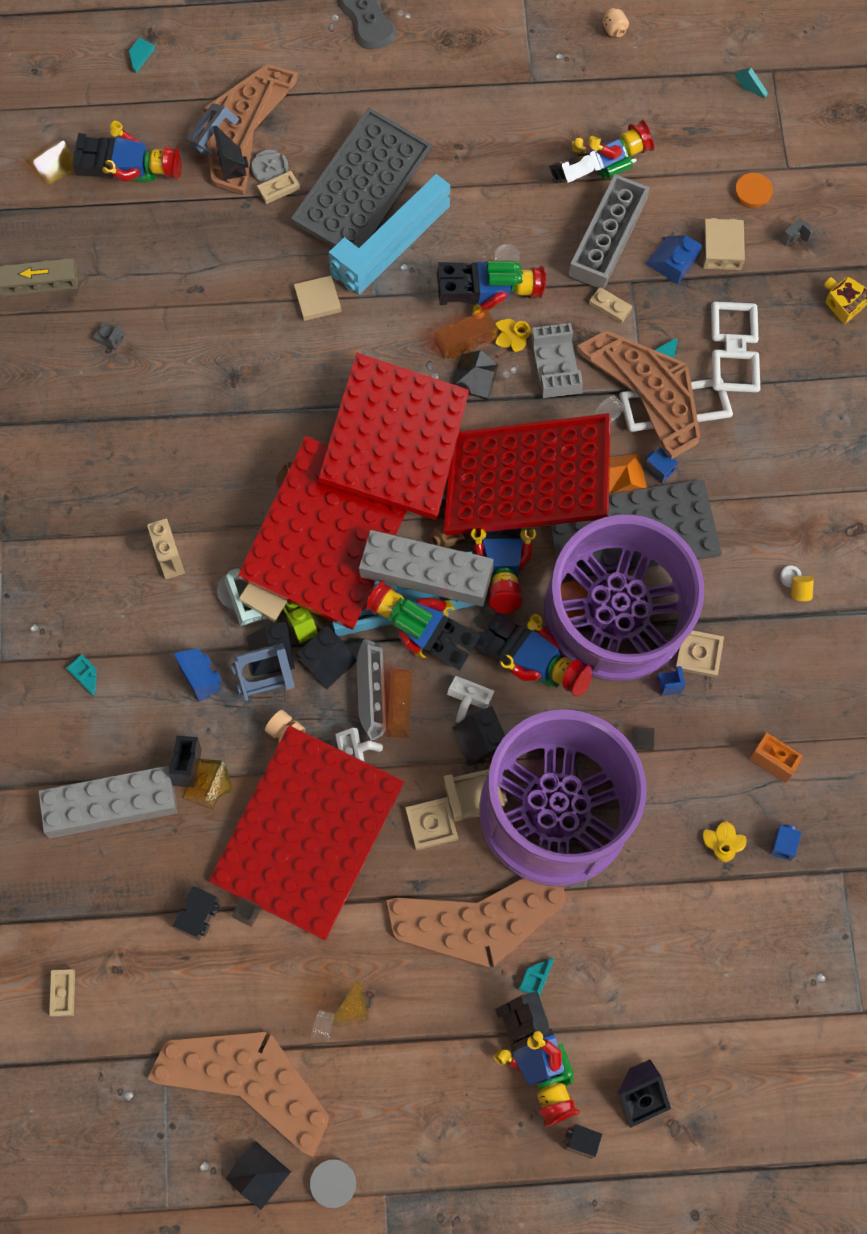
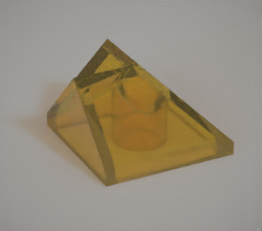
M200 759L195 787H186L182 798L213 810L219 797L233 792L226 763L222 760Z

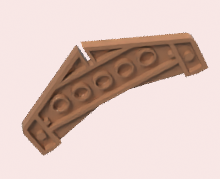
M265 65L212 102L225 106L239 118L235 125L222 121L219 128L241 148L242 155L247 156L249 165L248 168H245L247 176L224 180L215 135L213 134L206 144L207 148L214 153L212 156L208 154L212 183L216 187L244 195L248 185L254 130L296 84L298 79L297 72L274 65ZM212 103L203 108L204 112H202V116L205 114V112L208 110ZM213 114L212 117L209 119V121L206 123V125L204 126V129L207 127V125H208V124L210 123V121L213 119V117L215 116V114Z
M608 331L602 332L577 345V351L583 358L640 396L664 452L670 459L677 457L699 443L700 430L688 366L685 367L686 363Z
M523 878L478 903L394 898L386 900L393 935L397 941L489 969L490 966L485 948L489 947L493 967H495L564 905L566 895L563 886L540 885Z
M267 1032L170 1040L164 1044L147 1078L148 1080L158 1085L240 1096L301 1152L314 1157L329 1123V1116L272 1034L262 1054L259 1053V1050Z

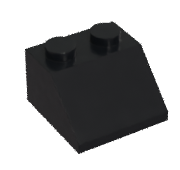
M328 626L296 653L298 662L326 689L332 686L357 662L342 639Z
M493 706L472 713L452 727L468 766L493 757L497 747L505 737Z

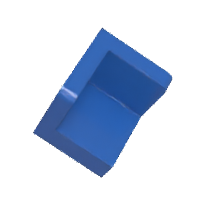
M677 666L673 672L659 673L657 675L661 696L683 692L685 680L681 666Z

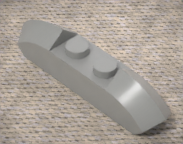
M366 638L360 646L357 657L358 711L365 734L370 741H373L383 736L386 731L383 648Z

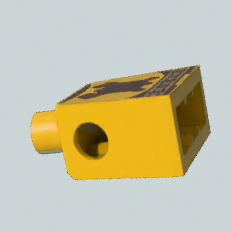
M830 277L825 282L824 287L830 291L826 304L844 325L867 305V288L852 278L846 277L838 283Z

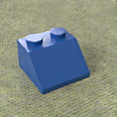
M687 235L667 236L646 262V265L678 284L699 258L702 245Z
M193 649L174 654L180 670L199 702L221 690L219 682L222 679L216 670H211L209 665L212 662L206 653L202 655L199 649Z

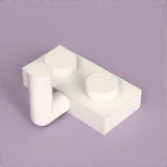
M455 676L447 695L462 700L456 722L459 723L465 719L470 704L482 709L488 708L494 695V690Z
M351 728L335 734L338 749L364 761L363 751L373 750L381 752L383 750V745L373 741L360 743L357 728Z

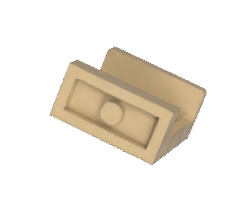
M705 219L703 233L705 235L703 269L742 270L745 261L744 220Z
M167 518L148 524L147 527L165 579L185 574Z
M489 769L453 777L452 774L444 776L443 782L454 822L479 816L480 796ZM497 786L499 800L504 810V804L507 803L505 791H501L500 787Z

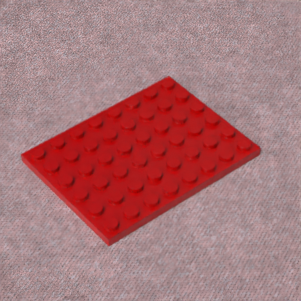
M356 352L317 482L436 520L469 390Z
M610 413L460 431L449 469L444 523L445 535L470 534L473 529L480 533L481 529L489 532L594 521L609 517Z
M305 436L237 578L353 630L375 583L374 580L362 578L359 570L370 530L396 536L407 511L317 482L328 446Z
M288 725L208 882L326 941L405 781Z

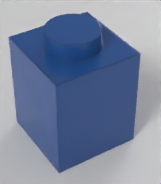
M660 447L656 451L652 450L646 456L644 468L662 484L676 471L678 462L674 458L670 459L664 452V449Z
M780 825L776 830L770 855L791 861L796 856L802 832L797 831L796 827L792 825Z

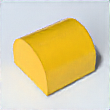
M813 576L792 577L791 597L794 600H812Z

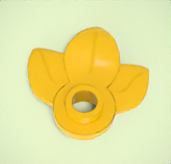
M503 319L496 322V327L502 332L496 339L497 346L502 348L511 346L514 352L521 351L526 346V339L531 335V327L527 322H515L512 319Z
M728 821L722 822L716 831L708 829L703 831L705 845L714 850V854L719 861L728 862L732 860L735 854L742 851L746 846V836L736 835L734 826Z

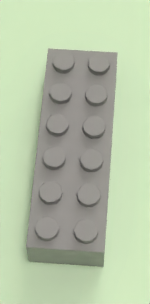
M614 174L570 264L569 277L594 287L605 289L647 202L650 187Z
M370 530L359 570L362 578L378 582L384 580L387 584L483 606L493 572L494 559Z
M169 766L40 790L39 798L45 835L51 839L178 814L175 788L169 776Z

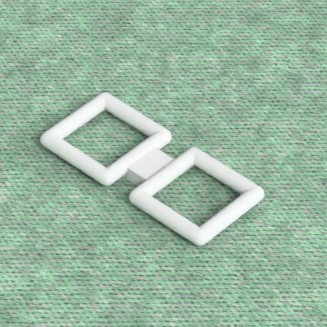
M712 302V340L725 342V350H714L712 352L713 389L717 391L759 392V353L746 351V343H757L759 340L757 305L754 303ZM719 310L750 311V335L719 334ZM720 358L751 359L752 384L721 383Z
M713 379L691 382L692 390L713 387ZM632 390L619 394L628 430L635 432L654 429L651 421L634 423L628 399L640 396ZM718 391L723 411L697 414L698 422L732 417L733 412L726 391Z

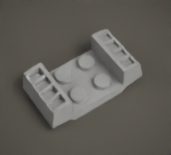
M571 323L533 327L531 329L534 359L543 398L582 394L583 382L581 370H577L572 345L573 330Z

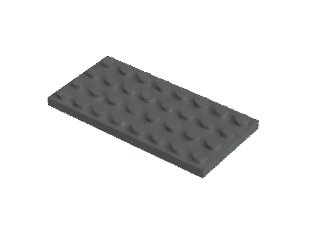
M368 107L292 216L291 223L332 247H335L345 237L356 247L360 248L377 231L431 151L433 145Z
M704 480L609 494V516L637 515L653 519L675 531L689 545L697 560L721 556L722 552ZM594 521L549 525L556 561L570 538L580 529ZM606 548L595 551L592 554L607 573H614L617 571L623 550L622 548ZM633 552L628 570L636 569L641 557L640 552ZM582 560L576 563L587 576H594ZM651 560L648 567L660 566V564L655 560ZM567 573L563 580L574 578Z

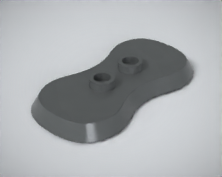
M339 0L340 8L354 23L355 38L362 47L378 49L389 45L395 40L397 29L383 14L380 0Z

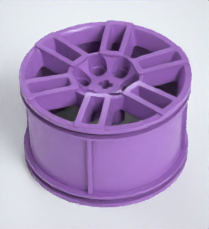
M614 515L596 520L573 535L560 552L545 596L544 616L546 627L555 638L561 655L572 660L578 659L585 665L590 664L592 677L610 681H627L647 676L663 667L674 656L681 644L692 632L700 617L704 602V580L701 567L689 545L675 531L658 521L637 515ZM606 548H622L623 551L616 573L609 575L594 558L593 552ZM638 551L641 553L640 560L634 575L629 576L627 571L633 552ZM579 560H582L598 579L596 582H593L576 565ZM651 560H655L665 569L672 579L671 584L646 588L642 581ZM567 573L588 593L586 598L562 601L561 583ZM610 582H616L621 587L614 588ZM630 589H636L640 595H633ZM601 593L605 600L598 601L595 598V594ZM675 594L678 595L679 599L677 602L652 603L653 598ZM618 601L622 602L621 608L616 606ZM641 608L644 615H637L634 609ZM585 610V615L568 618L566 614L569 611ZM604 613L608 615L609 620H600L599 614ZM679 613L678 625L670 641L666 640L649 621L650 615ZM621 620L626 621L629 627L623 629L619 626L618 622ZM590 625L595 631L591 641L584 638L576 628ZM643 631L658 649L651 651L639 633ZM603 638L610 639L607 650L600 648ZM628 639L639 654L617 653L621 641Z
M551 710L523 720L511 729L500 742L492 758L489 773L482 788L479 816L482 832L488 846L508 869L520 877L540 885L567 886L595 877L605 870L618 856L641 819L647 794L646 778L642 763L627 738L614 726L594 715L575 710ZM557 747L564 748L563 772L561 774L555 771ZM544 748V775L541 778L536 777L518 764L516 758L534 749ZM579 752L591 758L603 769L602 772L580 781L577 777L573 776L575 753ZM504 770L528 787L524 789L502 775ZM610 780L614 785L612 789L593 796H589L587 793L588 790ZM543 784L551 785L553 789H547ZM497 786L521 801L522 807L504 813L499 800ZM565 786L571 787L574 791H568ZM538 799L541 802V806H534L531 800ZM618 799L620 804L618 829H612L591 815V808ZM575 804H579L584 811L577 810ZM523 819L525 822L524 826L518 829L512 826V823ZM540 819H548L551 822V825H543ZM565 820L569 821L573 827L566 828L562 822ZM585 828H589L609 843L605 846L588 834ZM533 834L536 838L540 839L539 847L524 837ZM575 839L591 852L569 854V841ZM551 843L558 844V853L550 851Z

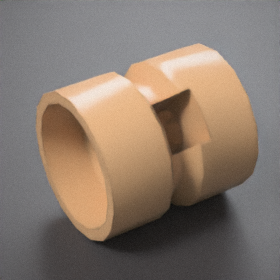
M280 710L270 719L265 732L274 739L279 738L280 743L288 725L302 732H305L306 728L297 721L292 722V717L284 710Z

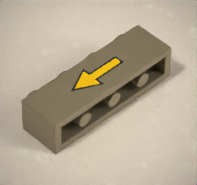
M73 258L0 266V297L78 289L77 268Z

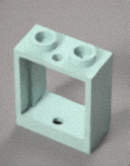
M240 568L229 571L224 581L240 626L266 619L265 616L253 609L245 612L242 603L238 601L240 596L234 582L238 580Z

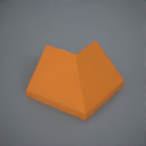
M639 453L610 457L609 494L647 488Z

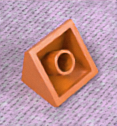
M766 733L749 760L786 783L795 772L803 755L769 733Z

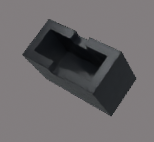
M176 736L174 756L169 770L173 786L195 787L202 751L198 737Z
M193 886L185 901L187 908L185 912L180 911L173 925L174 929L200 941L201 937H205L210 928L208 922L211 916L215 917L219 910L220 904H218L219 899L217 896Z
M575 1124L572 1128L566 1130L563 1143L566 1144L565 1150L590 1159L595 1158L602 1133Z

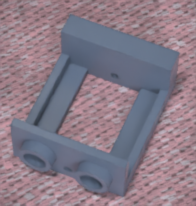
M212 103L186 140L191 143L189 146L197 153L200 152L203 155L209 154L212 156L214 153L205 144L214 134L213 126L217 125L219 127L222 121L235 125L239 118L225 106ZM215 114V116H214L213 119L210 121V123L207 125V127L204 129V131L201 133V135H200L199 137H197L198 134H199V133L201 132V130L203 129V127L206 125V123H207V122L209 121V119L212 117V115Z
M283 643L234 655L235 662L231 663L234 676L239 675L240 682L236 684L239 695L244 694L245 701L248 700L249 695L283 686H286L287 690L295 688ZM278 655L282 674L257 681H248L243 677L242 670L246 664Z

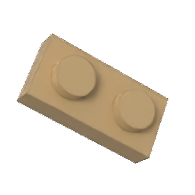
M289 171L258 185L257 188L265 203L268 204L299 190L300 185L292 171Z
M599 287L589 301L590 306L621 324L632 310V305Z
M51 970L49 1016H74L75 970Z

